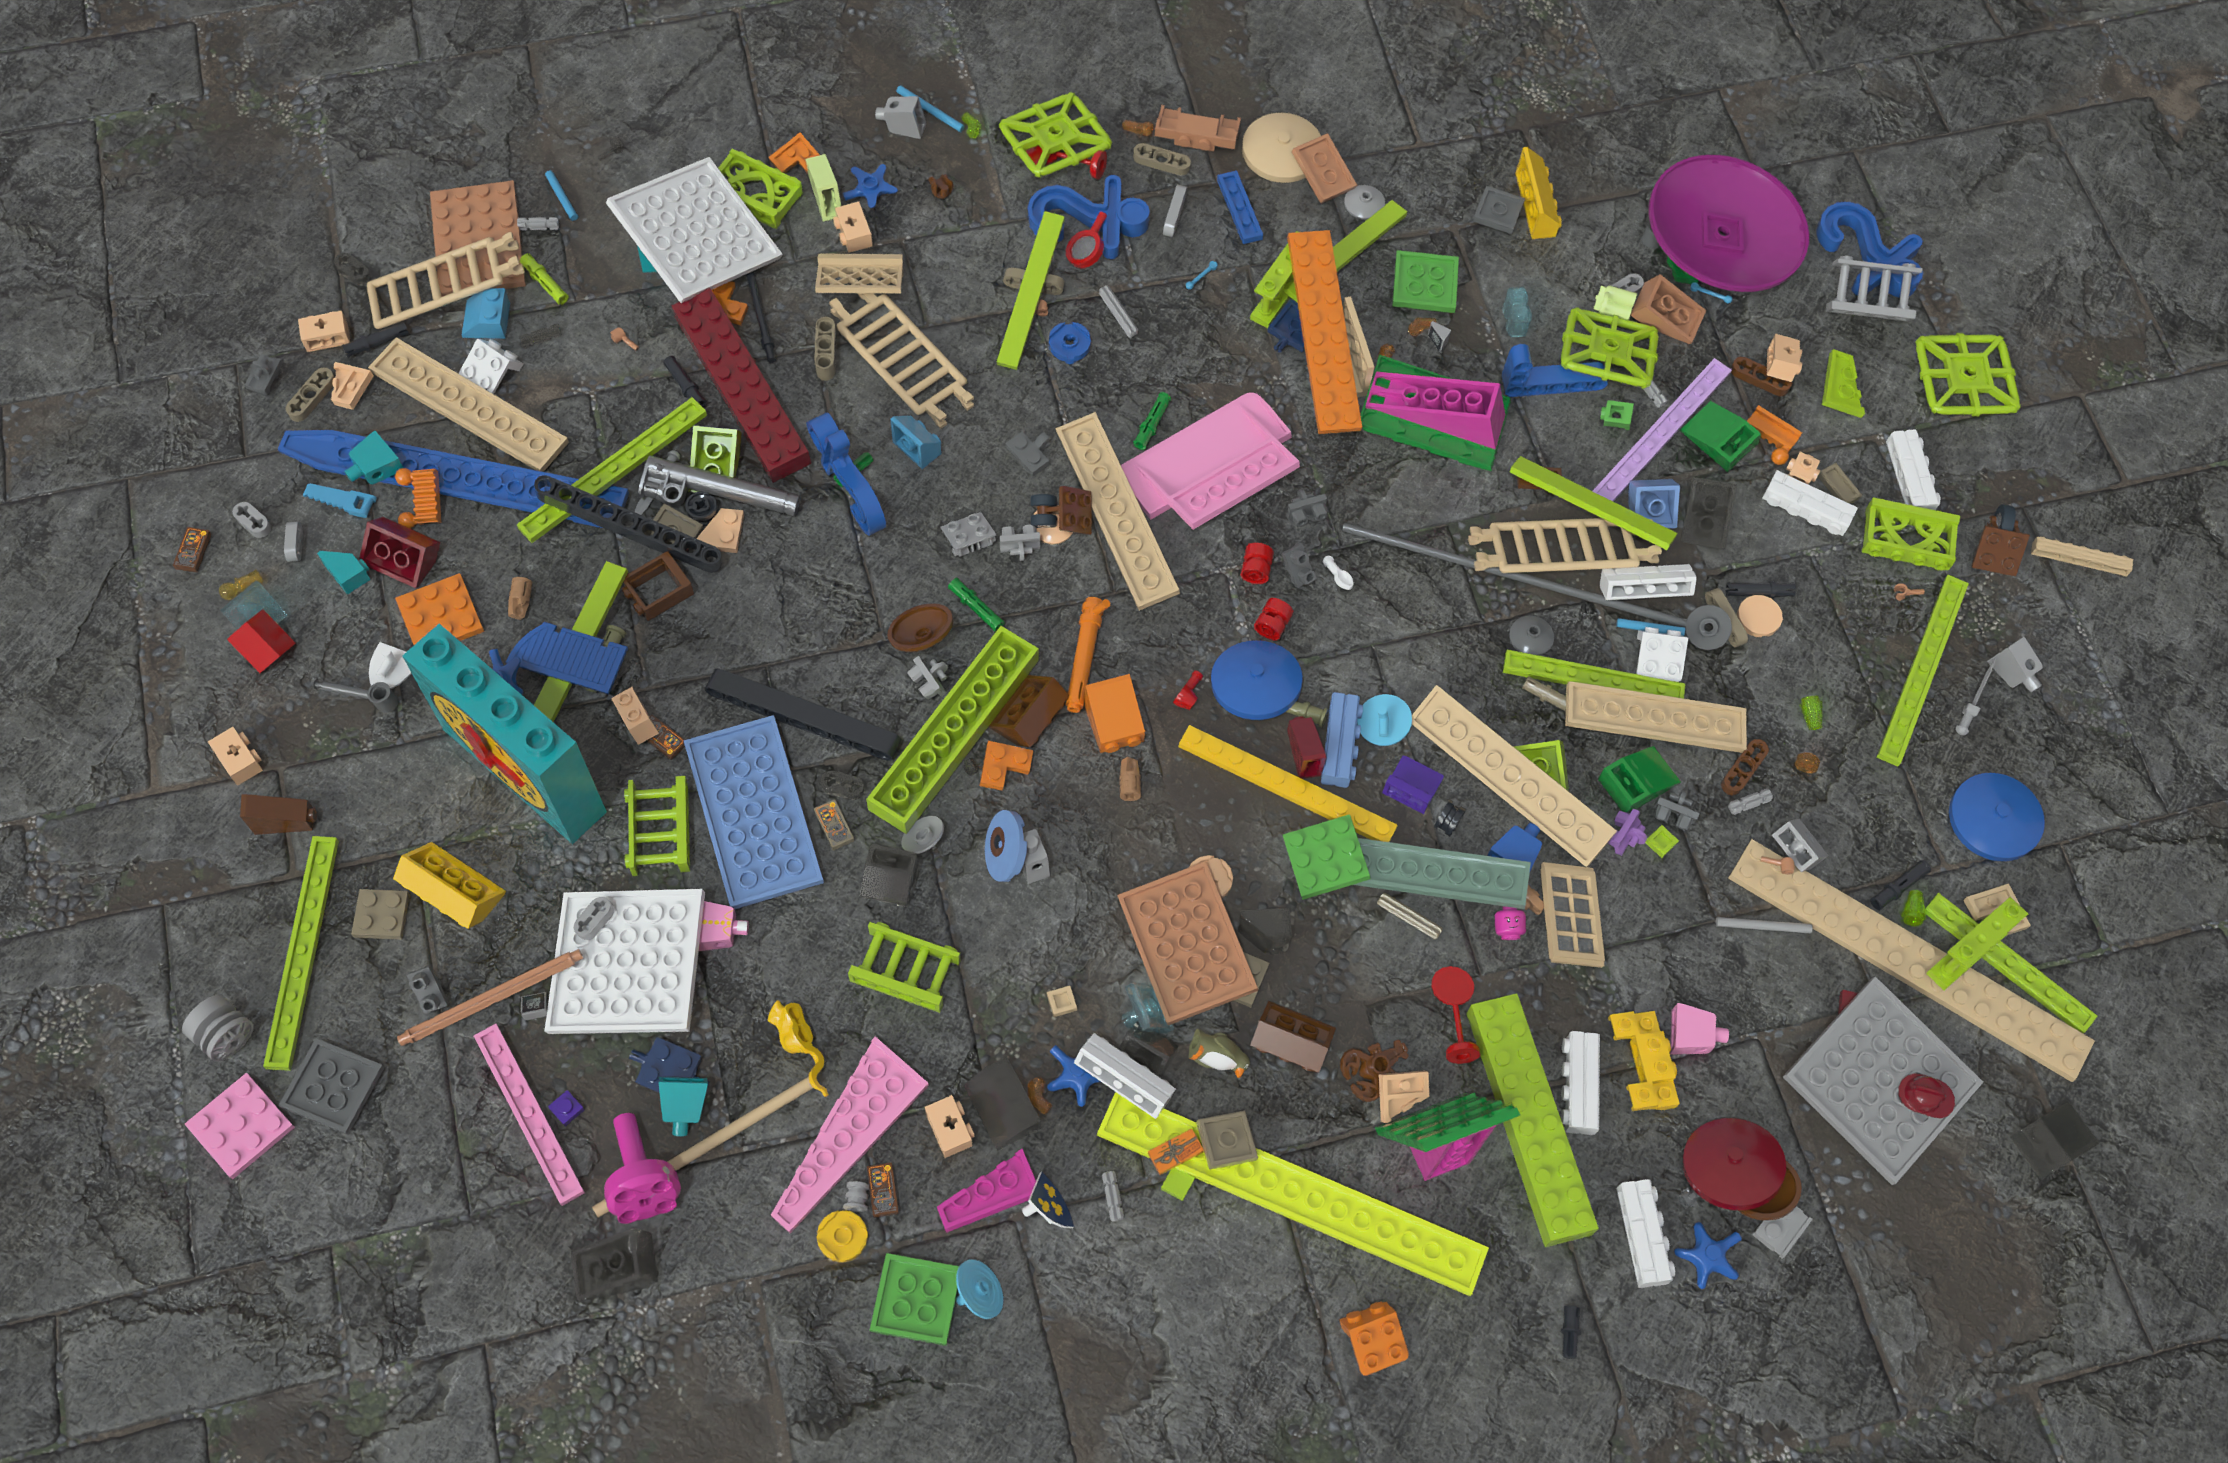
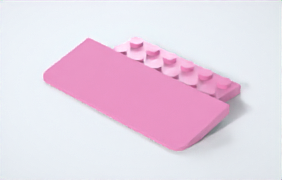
M1246 393L1125 462L1121 467L1140 507L1150 520L1172 508L1194 530L1300 467V462L1282 445L1283 442L1292 438L1288 427L1258 394Z

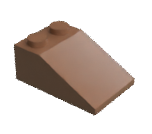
M1658 275L1644 283L1630 315L1641 324L1655 326L1658 332L1691 344L1706 310L1662 275Z

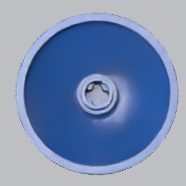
M1246 641L1233 645L1217 658L1211 673V687L1218 703L1233 715L1250 720L1270 719L1283 714L1297 701L1302 689V671L1296 658L1285 648L1267 641Z
M1982 773L1970 777L1954 792L1949 805L1950 823L1958 839L1969 850L1989 860L2012 861L2025 856L2039 843L2044 832V814L2036 796L2023 783L2004 774Z

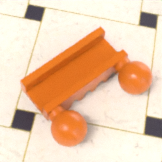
M1758 405L1747 422L1761 433L1762 439L1766 438L1768 443L1775 444L1777 449L1772 452L1771 459L1773 463L1783 465L1788 461L1789 452L1801 437L1802 432Z
M407 468L399 469L395 474L396 482L402 486H407L411 483L414 486L412 493L415 496L413 499L415 507L413 511L416 513V516L410 512H404L399 515L398 524L412 529L417 524L441 523L438 470L426 469L411 472Z

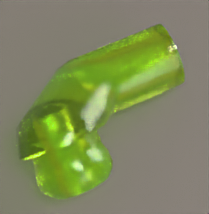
M968 112L964 113L961 120L968 125V130L966 129L969 138H977L980 135L981 123Z

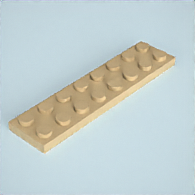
M1571 681L1566 685L1565 726L1740 753L1747 749L1746 708Z

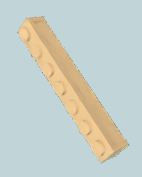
M2036 537L2032 542V555L2122 576H2127L2133 568V559L2127 556H2119L2110 552L2106 553L2098 549L2093 550L2085 546H2076L2072 543H2063L2059 540H2050L2045 537Z

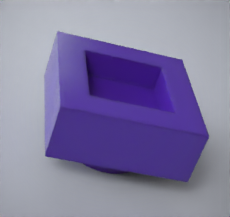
M568 1090L548 1106L550 1111L565 1127L584 1111V1108Z

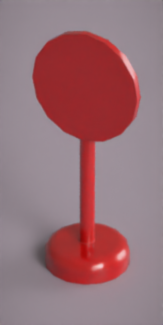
M1037 145L1027 149L1026 152L1037 165L1043 150ZM1059 150L1049 155L1046 165L1054 162L1058 157L1065 159L1068 156ZM1103 150L1096 151L1091 160L1085 159L1080 161V163L1090 165L1091 177L1099 180L1104 174L1107 164V153Z
M1449 966L1441 968L1433 976L1431 988L1439 1001L1453 1006L1458 1039L1457 1043L1450 1045L1446 1049V1059L1456 1064L1469 1063L1480 1057V1049L1475 1043L1464 1041L1458 1005H1463L1471 999L1474 993V983L1472 977L1459 967Z

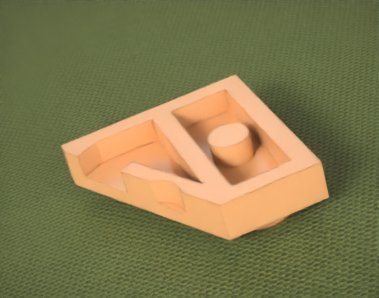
M335 362L336 377L333 378L332 385L334 389L331 400L336 406L353 410L374 375L370 370Z
M721 508L697 539L717 547L720 552L737 553L744 511Z
M1427 1071L1379 1074L1381 1122H1390L1392 1117L1400 1112H1406L1415 1103L1429 1097V1074Z

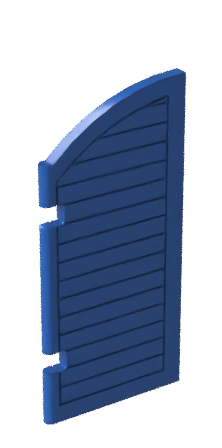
M543 622L542 625L527 633L515 645L506 660L508 664L514 657H519L521 660L519 668L609 695L628 647L614 642H609L608 646L604 647L602 646L604 639L564 627L558 633L555 632L557 625Z

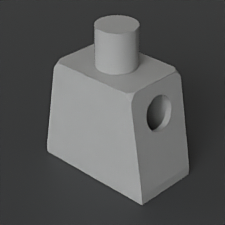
M890 97L885 108L877 107L876 119L885 120L891 133L921 139L926 126V120L919 97Z
M2022 637L1987 661L1991 665L1996 658L1993 669L2012 688L2023 683L2031 693L2042 686L2034 674L2040 671L2043 665L2025 637Z
M1033 829L1023 833L1024 841H1027V853L1022 871L1027 884L1050 877L1048 857L1037 830ZM1036 864L1040 865L1038 868H1032Z

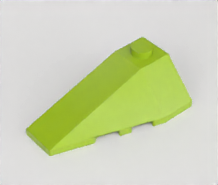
M1556 740L1514 746V748L1569 791L1566 758L1562 741Z

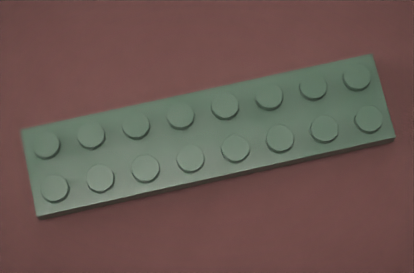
M1358 838L1371 879L1353 885L1525 909L1531 862Z

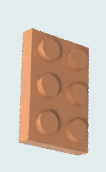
M1328 133L1293 148L1292 154L1320 203H1324L1356 188L1355 180Z

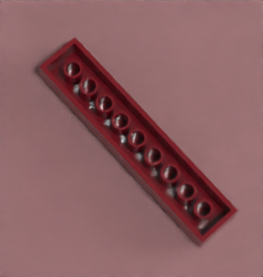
M707 288L688 301L671 305L678 324L772 483L810 465L811 460L807 448L711 288Z

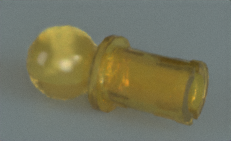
M255 569L240 578L235 577V583H223L219 588V595L225 600H232L237 596L238 591L245 594L246 590L264 581L260 573Z

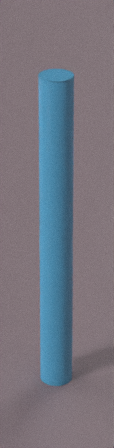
M901 85L897 88V93L903 97L917 96ZM919 97L922 109L957 131L962 132L965 126Z

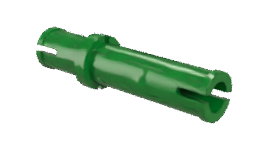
M1165 392L1159 393L1145 422L1141 423L1140 431L1133 441V445L1137 449L1145 450L1151 436L1155 435L1156 427L1168 404L1171 402L1169 394Z
M955 578L949 583L948 589L961 599L960 602L974 611L994 632L1000 626L1003 627L1005 621L980 600L973 589L970 590L959 578Z

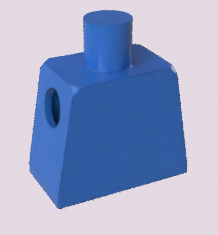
M1528 823L1524 830L1518 826H1513L1492 846L1487 856L1531 862V871L1543 844L1536 838L1540 832L1539 827L1533 823Z

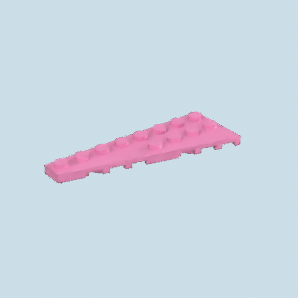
M877 1037L872 1039L868 1050L859 1061L860 1063L853 1076L848 1080L842 1095L833 1106L816 1140L811 1144L801 1166L799 1165L794 1178L788 1188L785 1189L771 1214L789 1233L803 1221L929 1086L927 1081Z

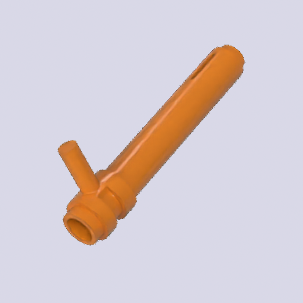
M1088 597L1082 605L1083 614L1080 615L1079 620L1081 627L1068 689L1069 697L1066 699L1067 710L1073 713H1079L1084 706L1085 685H1088L1097 633L1102 623L1101 616L1110 607V601L1107 599L1102 601L1097 597Z

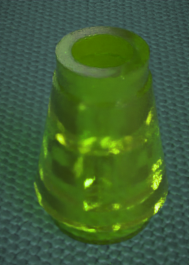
M1819 696L1804 697L1799 705L1809 730L1823 728V701L1820 700Z
M1919 890L1909 891L1901 914L1904 923L1909 926H1920L1926 919L1923 893Z

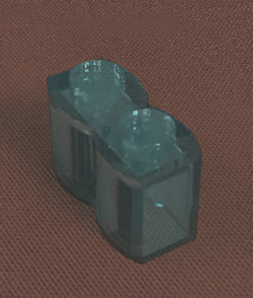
M1524 287L1508 288L1504 300L1503 314L1507 319L1506 330L1510 337L1526 336L1532 319L1531 310L1527 305L1528 294Z

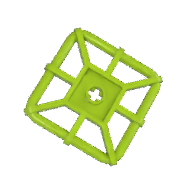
M1073 92L1041 104H1033L1032 108L1002 119L999 124L1003 135L1013 147V152L1020 156L1028 169L1035 174V177L1040 178L1070 165L1076 166L1080 161L1092 157L1096 151L1108 150L1112 145L1109 135L1097 121L1096 115L1091 113L1082 100ZM1063 104L1061 111L1047 116L1044 112ZM1074 104L1083 116L1071 121L1067 114L1071 105ZM1034 115L1040 119L1033 123L1020 122ZM1086 125L1091 126L1097 135L1081 133L1078 128ZM1011 130L1027 132L1032 137L1019 142ZM1079 142L1096 145L1077 154L1071 148L1072 145ZM1039 145L1043 152L1036 166L1026 150ZM1062 149L1067 154V158L1045 167L1050 154Z
M1578 307L1571 309L1566 331L1562 335L1561 366L1564 369L1600 377L1603 381L1612 380L1641 388H1647L1651 385L1655 363L1658 361L1657 345L1659 337L1658 329L1655 326L1618 318V315L1614 314L1609 316ZM1577 320L1591 333L1590 335L1574 332ZM1593 321L1610 324V328L1598 326ZM1617 326H1618V327H1622V328H1626V329H1630V330H1634V331H1637V332H1634V333H1631V334H1630V333L1618 331V330H1617ZM1645 338L1650 339L1648 350L1633 346L1634 342ZM1573 342L1588 345V349L1570 355ZM1631 356L1645 359V372L1631 359ZM1591 358L1605 363L1604 369L1578 362ZM1611 364L1624 366L1634 377L1610 371Z
M1956 333V335L1920 336L1916 340V351L1921 369L1919 375L1920 379L1923 380L1927 402L1932 413L1979 416L1980 414L2016 413L2020 409V399L2014 378L2016 372L2012 368L2008 348L2003 340L2004 337L2001 335H1964V333ZM1955 343L1958 346L1959 353H1948L1936 344ZM1966 343L1992 344L1983 353H1968ZM1998 347L2003 368H1990L1988 356ZM1926 350L1941 359L1945 369H1929ZM1965 370H1968V373L1973 375L1968 376L1964 372ZM1992 377H2003V379H2006L2009 395L1994 385ZM1932 378H1947L1949 390L1937 402ZM1955 393L1969 394L1971 406L1943 405ZM1978 393H1989L2004 405L1981 406Z

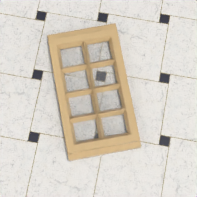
M1543 862L1540 871L1549 959H1551L1552 963L1604 967L1605 956L1594 869Z

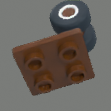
M1060 486L1059 506H1057V496L1036 494L1031 496V507L1037 508V514L1031 516V525L1035 526V528L1056 527L1057 516L1053 514H1059V530L1084 535L1092 533L1091 491Z

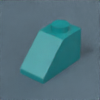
M319 551L317 553L323 565L347 595L370 581L366 573L369 571L368 566L362 559L358 561L353 554Z

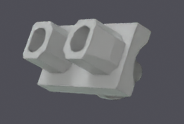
M1031 524L1023 526V534H1015L1014 527L1011 526L1002 528V536H1000L1001 553L1010 552V555H1019V560L1024 561V554H1031L1033 549H1040V532L1036 531L1035 526Z
M919 656L913 659L915 665L907 672L915 683H918L924 677L928 681L919 688L921 694L927 700L937 694L944 696L947 691L937 677L941 681L947 678L945 675L948 669L946 663H937L933 659L930 661L932 666L930 668L927 662L922 661Z

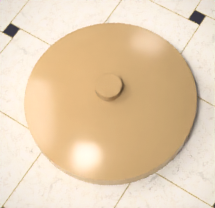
M1289 113L1268 114L1258 118L1247 128L1242 144L1243 157L1252 171L1267 180L1281 183L1299 181L1306 177L1293 156L1292 150L1321 135L1312 123L1300 116Z

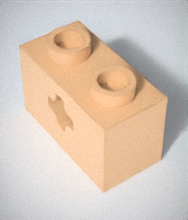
M855 202L836 207V217H833L836 230L840 229V241L842 246L846 245L848 253L873 247L871 232L860 203Z
M342 311L298 319L301 341L307 352L342 346V344L350 342L348 323Z
M1779 334L1774 335L1767 349L1768 376L1792 382L1795 374L1798 375L1802 368V362H1800L1802 355L1800 340Z
M632 687L611 698L638 745L659 734Z
M234 727L208 741L237 785L263 771L258 764L262 761L255 749L250 751L247 747L250 741L243 732L238 734Z
M951 1095L925 1107L926 1116L944 1158L972 1147L971 1138L975 1136L970 1124H965L962 1119L965 1113L960 1101L955 1102ZM951 1121L952 1125H955V1129L951 1130L949 1126L947 1127V1123Z

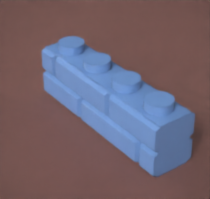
M1332 693L1325 742L1326 760L1321 776V783L1324 785L1347 788L1350 780L1355 779L1356 767L1352 766L1353 759L1357 760L1358 746L1354 744L1355 739H1359L1361 725H1357V718H1361L1363 712V705L1359 704L1360 697L1357 695Z

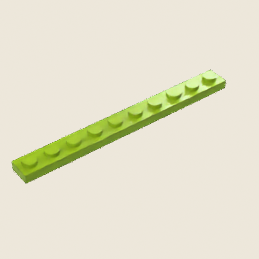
M693 397L571 486L598 496L646 461L650 455L653 456L707 416L706 410ZM565 495L561 499L569 500L571 496ZM545 503L516 525L520 532L533 543L572 514Z
M1950 575L1945 577L1878 751L1877 758L1897 767L1901 764L1969 583Z
M312 836L263 1065L265 1069L291 1071L339 844V840L336 837Z

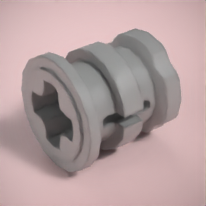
M848 1182L846 1188L849 1190L845 1195L847 1203L843 1204V1209L853 1212L867 1211L868 1206L865 1205V1202L868 1200L866 1191L869 1190V1185L864 1182Z

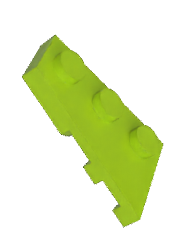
M1835 349L1829 353L1822 405L1862 418L1865 415L1864 407H1861L1860 404L1862 396L1856 385L1857 373L1852 355Z

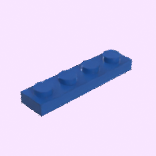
M1233 171L1217 175V182L1242 243L1247 244L1263 240L1262 230L1238 172Z

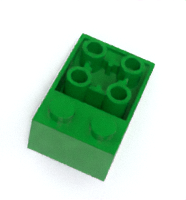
M1712 401L1680 429L1685 436L1727 472L1759 443L1761 433L1745 419Z
M1654 746L1622 757L1605 767L1598 778L1621 811L1631 813L1633 809L1640 808L1681 783Z

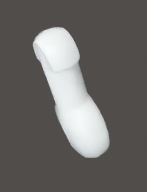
M1324 557L1323 564L1334 575L1336 584L1343 589L1351 590L1354 583L1351 575L1345 570H1340L1333 557Z

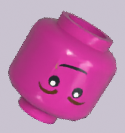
M1503 906V910L1495 913L1496 934L1501 936L1502 940L1521 939V936L1526 933L1525 912L1517 910V908Z

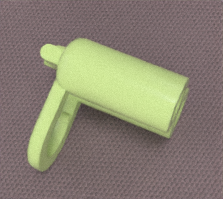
M1601 286L1599 294L1595 297L1597 300L1593 308L1601 314L1609 316L1614 314L1618 315V318L1629 320L1637 293L1613 286Z

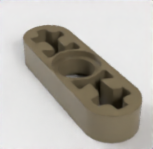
M1145 143L1138 144L1134 148L1133 158L1138 164L1180 176L1186 175L1190 171L1191 160L1186 155ZM1162 156L1167 158V161L1159 162L1157 158Z
M1018 268L1006 269L1003 282L1009 287L1020 289L1026 270ZM1047 274L1042 293L1060 295L1063 292L1065 281L1059 276Z
M317 369L288 402L286 412L291 420L295 422L305 420L332 389L333 378L335 377L330 369ZM310 391L316 392V395L313 398L305 397V395Z
M1716 588L1706 592L1705 599L1707 605L1720 607L1730 617L1732 631L1728 640L1731 645L1738 647L1748 642L1747 632L1722 590Z

